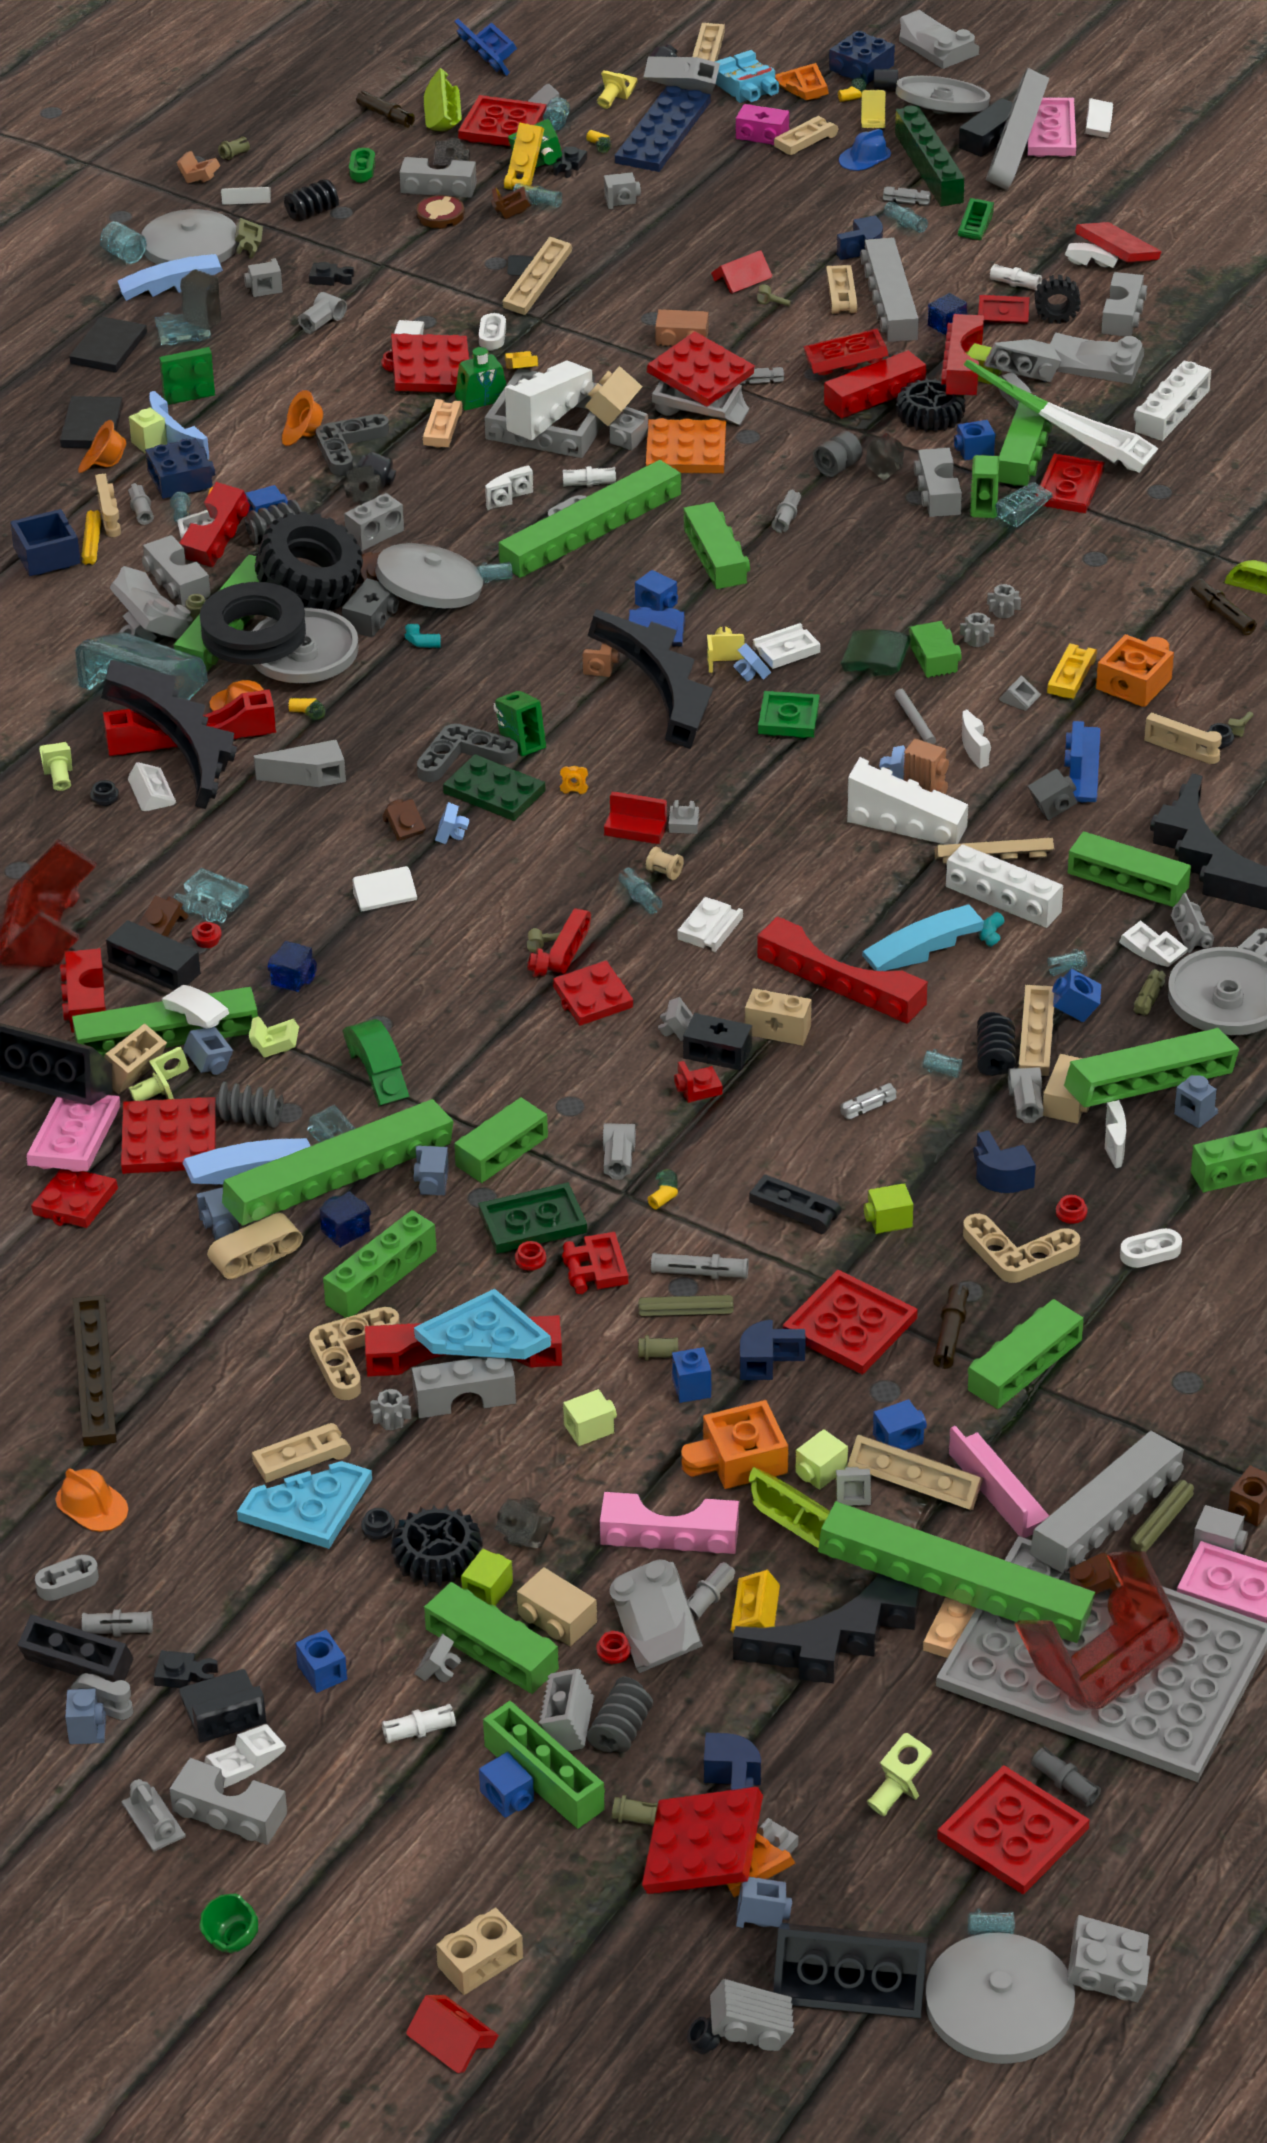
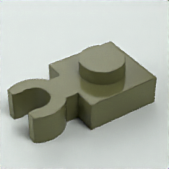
M240 218L235 234V241L240 242L236 249L238 254L245 249L250 254L249 258L252 259L261 243L263 226Z

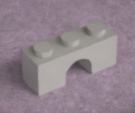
M405 157L400 169L401 193L472 198L477 183L475 161L452 160L450 166L445 169H432L429 167L428 158Z
M1114 272L1110 285V299H1106L1103 310L1101 334L1132 336L1134 327H1139L1140 314L1143 312V305L1147 296V286L1143 285L1144 275Z
M950 448L918 450V460L914 461V475L918 476V490L922 491V506H927L929 517L961 515L962 492L958 478H953L954 462Z
M172 535L143 545L144 556L142 557V564L147 572L150 571L155 577L156 582L167 590L171 599H175L180 605L185 606V601L192 594H200L204 596V599L211 596L209 575L197 562L185 564L184 548Z
M479 1357L412 1368L413 1394L419 1418L451 1414L452 1401L460 1394L469 1392L481 1396L483 1408L516 1403L515 1375L510 1358Z
M189 1758L170 1787L172 1811L184 1818H193L207 1823L215 1829H224L241 1835L246 1840H255L268 1845L287 1815L285 1791L253 1780L248 1789L242 1794L236 1796L223 1795L222 1769Z

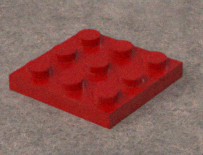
M479 95L458 130V138L469 142L510 146L508 136L518 131L519 123L534 125L541 122L547 113V104Z
M878 329L803 346L806 359L813 374L818 373V375L830 374L833 372V369L840 367L852 369L857 367L858 363L865 361L877 363L882 361L883 357L888 356L887 346Z
M695 331L647 365V373L706 407L753 375L755 365Z
M391 334L390 342L395 391L455 392L459 364L462 361L469 360L467 336Z
M215 1097L123 1102L122 1174L186 1171L183 1165L185 1158L216 1149Z
M837 1270L783 1324L782 1329H805V1346L863 1375L918 1318V1309Z
M1003 1765L937 1830V1839L1024 1895L1089 1829L1090 1819Z
M759 1787L659 1800L642 1882L646 1893L654 1894L747 1882L763 1794Z

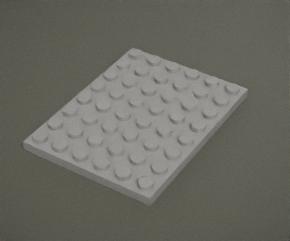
M1018 1536L1005 1561L1071 1583L1069 1569L1063 1574L1030 1555L1032 1540ZM1125 1573L1126 1581L1123 1582L1124 1596L1118 1597L1111 1588L1094 1595L1091 1615L1078 1643L1058 1638L1055 1635L976 1608L938 1673L936 1687L1198 1782L1267 1649V1623Z

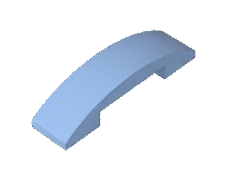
M155 391L150 392V407L165 418L167 444L179 442L182 439L196 438L200 447L205 448L207 459L209 460L208 438L195 426L184 429L168 414L167 401Z

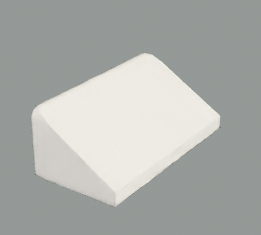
M271 187L221 189L222 204L271 203Z
M136 762L128 777V781L141 810L150 811L174 805L176 800L161 768Z
M408 866L353 878V894L361 912L417 900L416 890Z

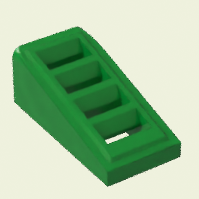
M970 198L958 230V236L982 240L994 213V202Z

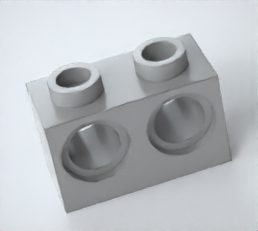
M387 493L344 513L347 533L353 534L361 551L404 531L403 504Z

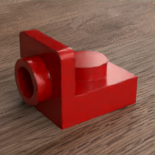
M684 1061L678 1062V1074L674 1075V1082L677 1091L684 1094L688 1103L723 1094V1085L712 1066L689 1071Z

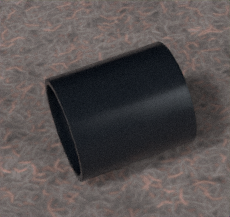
M875 69L874 90L896 91L898 69Z

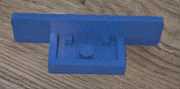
M459 19L454 21L459 28L456 32L464 42L467 40V43L475 52L478 50L479 55L485 62L488 61L496 72L500 70L506 76L510 73L503 60L517 50V47L493 23H490L475 35Z
M1073 721L1072 732H1066L1065 749L1071 750H1065L1064 767H1070L1069 777L1077 789L1073 792L1076 800L1082 803L1096 802L1100 728L1084 727V722Z

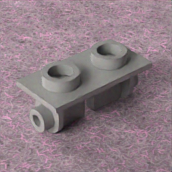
M1183 893L1179 902L1173 907L1171 914L1185 947L1188 948V953L1192 952L1194 946L1209 948L1213 945L1214 936L1208 926H1204L1206 922L1201 913L1200 906L1190 902L1187 894Z
M141 1779L133 1781L130 1785V1797L121 1802L153 1852L185 1838V1833L155 1788L150 1787L148 1782Z

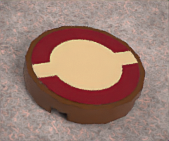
M446 195L430 196L420 201L416 207L417 219H420L421 224L430 228H447V224L451 223L455 226L463 220L465 215L463 202L455 197Z

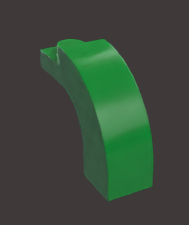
M372 1019L345 1027L342 1032L351 1059L360 1057L378 1107L408 1099L409 1093L400 1069L402 1063L395 1044L383 1023L378 1019Z

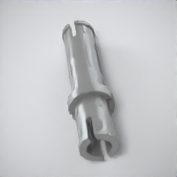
M652 1253L651 1273L711 1276V1279H719V1276L743 1279L748 1277V1258H720V1254L704 1257Z

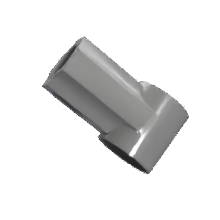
M321 292L317 295L314 305L298 316L299 325H301L304 332L312 334L330 319L335 321L341 320L346 313L347 303L341 298Z
M1040 1067L1010 1068L1008 1070L1009 1095L1014 1098L1016 1117L1023 1120L1024 1123H1035L1038 1118L1043 1117Z
M604 1123V1174H608L612 1179L621 1180L631 1173L632 1152H635V1124Z

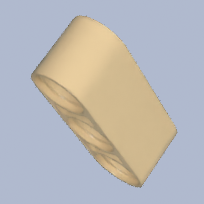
M276 1213L216 1240L209 1247L207 1255L225 1278L235 1279L294 1252L301 1245L303 1236L285 1214Z

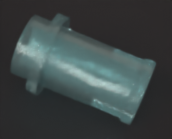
M176 492L170 499V505L174 509V521L178 524V519L190 516L191 498L185 492Z
M483 562L482 565L477 566V570L480 571V576L485 584H488L490 580L512 579V566L510 562L497 564Z
M1073 949L1072 953L1048 957V966L1060 964V966L1049 969V972L1052 976L1068 972L1071 968L1077 970V972H1082L1083 968L1087 967L1085 952Z
M937 1049L933 1051L927 1050L922 1067L927 1068V1072L930 1073L934 1070L958 1078L962 1069L963 1059L940 1054Z
M976 1908L975 1912L968 1913L969 1935L985 1933L1014 1934L1015 1919L1013 1912H981L980 1908Z

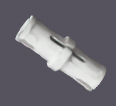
M994 264L990 271L991 280L1005 282L1015 288L1020 286L1037 291L1036 286L1042 282L1041 275L1027 273L1017 267L1012 269Z
M588 466L586 469L563 470V487L587 485V488L593 487V485L613 484L616 482L615 467L592 469L591 466Z
M447 1704L446 1706L420 1712L418 1709L412 1711L411 1715L383 1721L382 1730L387 1744L413 1736H418V1738L426 1737L428 1732L455 1726L454 1712L450 1711L452 1706Z

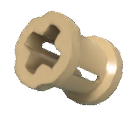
M655 846L651 849L646 859V869L650 872H661L666 874L669 879L675 880L682 871L684 858L678 854L673 856L664 853L659 847Z

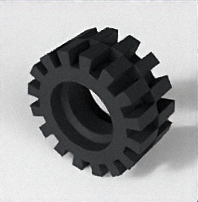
M1054 275L1049 276L1050 281L1044 278L1042 285L1038 284L1036 286L1037 291L1035 290L1034 293L1035 308L1038 316L1041 315V319L1044 321L1048 317V323L1053 324L1054 320H1057V324H1061V319H1064L1065 322L1070 321L1069 316L1074 318L1076 311L1079 312L1081 305L1079 287H1077L1074 280L1071 282L1068 276L1063 280L1062 275H1058V279H1054ZM1056 294H1062L1067 297V300L1062 304L1055 305L1048 302V298Z

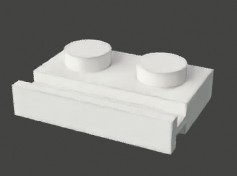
M799 623L753 639V649L758 650L759 655L774 669L820 653V643L807 629L803 630L802 624Z
M704 897L678 929V940L702 948L708 946L712 948L713 952H716L743 919V909L738 908L736 911L731 909V905Z

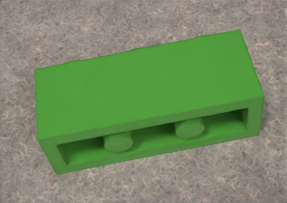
M520 1097L454 1143L456 1166L480 1183H483L548 1137L547 1114Z

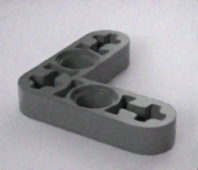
M373 414L327 423L317 427V445L331 473L338 476L350 474L353 471V458L347 444L386 436L389 433V420L385 415Z
M450 724L442 729L418 759L417 775L424 782L439 780L460 753L471 756L476 754L499 764H511L518 758V744L515 740L462 724ZM475 743H486L484 745H474ZM441 751L449 752L446 754H437V752Z

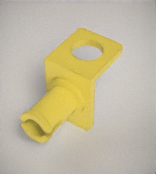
M603 70L601 74L605 89L598 97L597 103L602 108L608 109L611 107L615 97L627 100L638 83V79ZM625 81L630 83L627 88L625 85Z
M884 90L862 91V128H885Z
M722 627L716 630L715 635H707L709 673H713V661L744 659L738 651L745 644L744 634H732L731 629L725 627V632H723Z

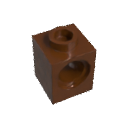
M1249 1465L1230 1490L1228 1512L1244 1516V1521L1257 1527L1267 1515V1473Z

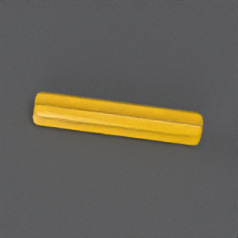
M89 510L86 514L81 555L82 562L85 565L88 563L93 565L97 560L101 526V513L98 510Z

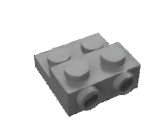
M1078 1915L1073 1929L1067 1983L1080 1986L1086 1990H1095L1116 1996L1121 2000H1130L1138 2003L1147 1987L1150 1956L1147 1955L1149 1935Z

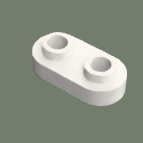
M490 313L481 318L479 345L488 351H495L504 344L506 318L503 315Z
M1166 1228L1128 1237L1121 1243L1120 1259L1124 1264L1134 1268L1174 1259L1181 1253L1182 1238L1178 1232Z

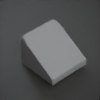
M546 84L528 102L547 104V112L560 108L559 92L550 84Z
M1021 675L999 700L1026 711L1042 694Z

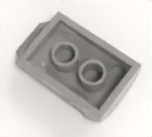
M921 10L914 11L900 18L901 30L899 41L942 69L979 55V46L975 44V36L968 30L961 29L954 32Z
M1055 332L1050 343L1061 359L1057 372L1128 384L1133 383L1144 357V348L1141 341L1133 336H1126L1118 342L1087 340Z
M663 381L659 382L652 393V403L655 404V409L665 416L673 415L681 410L726 420L740 426L749 412V407L746 405L742 395V385H737L708 407Z
M123 566L119 575L110 586L112 592L147 631L179 639L193 621V618L190 616V610L178 604L175 607L169 600L161 596L143 571Z
M660 1559L652 1561L618 1576L611 1583L610 1595L615 1602L625 1636L631 1647V1654L636 1669L639 1673L703 1646L678 1570L673 1562Z

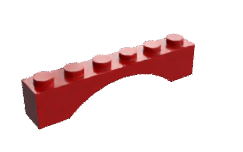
M954 314L953 323H948L941 385H946V394L977 396L978 374L964 366L967 359L979 365V361L971 358L965 352H968L974 343L982 345L984 315Z
M270 689L242 693L224 707L203 715L208 717L206 726L233 732V740L242 737L276 733L274 704ZM130 709L103 712L109 756L177 747L175 742L157 725Z
M777 916L757 935V958L908 1024L927 1005V981L904 971L866 970L841 963L825 955L815 947L801 926Z
M560 1315L529 1317L550 1335L551 1346L526 1359L512 1360L518 1361L530 1368L562 1366ZM422 1323L365 1326L367 1377L401 1375L413 1366L446 1354H433L415 1338L414 1327Z

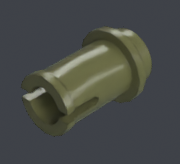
M240 137L231 142L223 141L218 147L219 155L223 159L231 160L233 156L249 151V141L242 143L247 140L246 137Z
M192 594L185 601V606L190 610V616L193 618V621L200 614V610L206 601L204 596L200 594Z
M645 1335V1338H638V1358H645V1361H648L649 1358H672V1353L678 1352V1337L649 1338V1335Z
M622 1795V1798L615 1797L612 1818L618 1819V1823L621 1824L625 1820L654 1826L658 1803L626 1799V1795Z

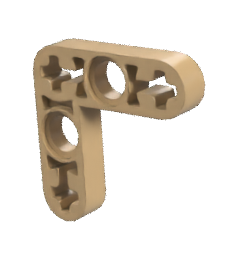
M971 1214L964 1220V1239L1002 1280L1009 1283L1021 1282L1071 1260L1080 1251V1236L1072 1229H1059L1020 1247H1016L986 1215ZM991 1245L1001 1246L1003 1249L1000 1251H991L987 1247ZM1039 1252L1046 1254L1047 1257L1037 1259L1032 1254Z
M391 1307L373 1309L317 1326L310 1332L311 1352L336 1398L352 1400L360 1394V1374L348 1351L365 1346V1326L400 1324L399 1314L395 1309ZM355 1328L363 1331L359 1335H349L346 1333L348 1330ZM323 1340L330 1344L329 1348L326 1349ZM332 1359H340L343 1361V1363L338 1366H331L327 1364V1362ZM345 1376V1380L348 1385H345L344 1382H341V1377Z

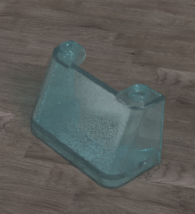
M124 632L84 640L75 650L79 686L89 690L97 682L102 683L105 680L110 660L175 676L174 688L179 689L177 698L190 700L208 682L207 669L201 658Z

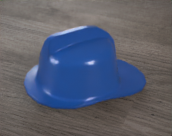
M876 129L870 132L859 133L854 140L853 146L840 155V165L848 170L860 171L890 158L891 151L886 147L883 131Z

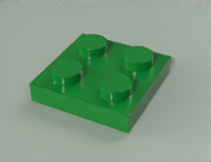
M209 347L159 357L163 399L167 401L168 405L215 396L212 352Z
M764 691L758 723V734L814 738L820 695Z

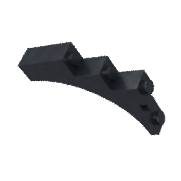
M596 609L587 636L607 644L624 654L647 674L661 694L667 711L668 726L664 740L691 749L706 712L713 688L689 680L695 659L671 651L677 630L652 621L649 627H645Z
M110 660L101 698L120 704L144 716L175 742L185 756L193 773L196 788L195 806L206 809L209 799H215L219 783L214 782V778L219 779L220 772H225L228 761H234L237 745H233L234 733L206 726L208 717L203 716L204 704L177 698L179 689L174 688L175 676Z
M1192 773L1187 784L1183 783L1181 785L1178 801L1174 800L1172 806L1163 804L1159 814L1153 815L1150 825V831L1154 832L1153 844L1175 849V856L1178 857V861L1191 865L1190 872L1200 874L1199 881L1203 882L1202 895L1267 910V867L1237 854L1224 845L1210 831L1202 818L1199 808L1203 776Z
M878 1574L875 1580L860 1595L839 1609L816 1619L792 1625L765 1628L735 1626L733 1634V1660L799 1668V1679L834 1684L840 1652L874 1657L880 1626L915 1630L922 1588Z

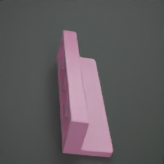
M956 1426L950 1428V1456L963 1471L983 1477L980 1491L1020 1537L1026 1538L1033 1535L1034 1529L1049 1517L1047 1512L978 1432L965 1437Z

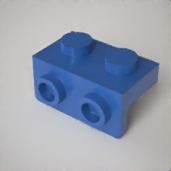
M647 607L630 610L629 621L649 627L652 621L677 630L672 646H683L684 612L673 608H668L664 611H653Z

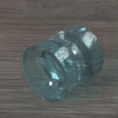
M552 98L546 107L543 121L549 119L554 130L562 129L570 113L569 103L563 98Z

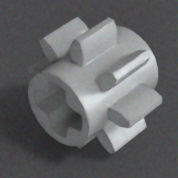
M1007 584L996 586L994 593H988L987 596L989 612H993L999 618H1009L1014 615V609H1021L1019 591H1015L1011 585Z
M972 613L965 617V623H960V635L964 636V642H967L970 646L981 647L989 643L990 637L994 636V624H990V618L985 614Z
M388 1389L379 1392L378 1401L372 1400L370 1402L373 1423H380L385 1430L402 1428L404 1419H411L409 1396H402L397 1390Z

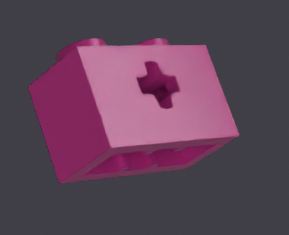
M744 104L736 117V139L774 145L775 137L789 131L788 110Z

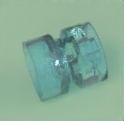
M118 221L109 223L103 229L100 237V245L104 250L129 264L139 261L143 257L147 246L144 235Z

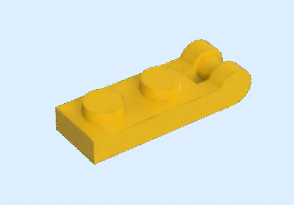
M519 123L508 173L504 179L505 189L513 190V188L519 189L524 186L527 192L530 191L544 133L543 127ZM518 173L524 174L522 179H517Z
M531 351L505 353L506 368L538 366V357L531 356Z
M1070 643L1048 683L1047 693L1074 699L1091 665H1094L1096 661L1097 649L1087 648L1085 650L1079 648L1078 645Z

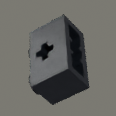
M694 1013L683 1035V1059L739 1071L742 1070L752 1049V1025Z

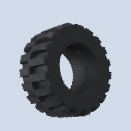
M298 512L297 515L289 513L284 515L283 518L279 517L272 521V524L265 530L255 559V572L258 575L259 582L277 584L293 591L301 599L304 608H317L327 611L330 609L332 611L345 604L352 595L363 566L362 551L353 534H348L347 528L342 524L340 526L337 525L335 520L329 517L328 519L323 518L321 514L317 513L312 515L307 514V512ZM297 558L310 560L321 567L307 565Z

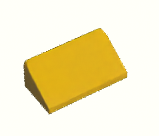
M768 1569L738 1579L731 1624L732 1633H734L735 1626L774 1627L780 1585Z

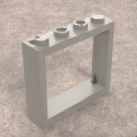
M518 368L507 386L510 384L516 386L518 381L522 379L530 380L538 372ZM504 388L485 416V438L583 458L605 423L590 411L577 431L549 426L536 438L529 440L507 431ZM588 395L575 407L588 409L585 405L590 401L591 397Z

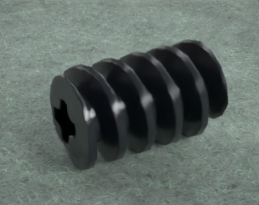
M321 179L317 183H311L309 186L294 190L293 193L285 194L284 205L291 219L295 220L298 217L302 221L306 219V215L313 217L314 211L320 214L323 209L327 211L330 210L331 206L337 207L339 199L332 182L328 179Z
M986 1012L977 1021V1068L980 1073L986 1076L1006 1074L1010 1068H1014L1016 1065L1015 1024L1011 1019L999 1013Z

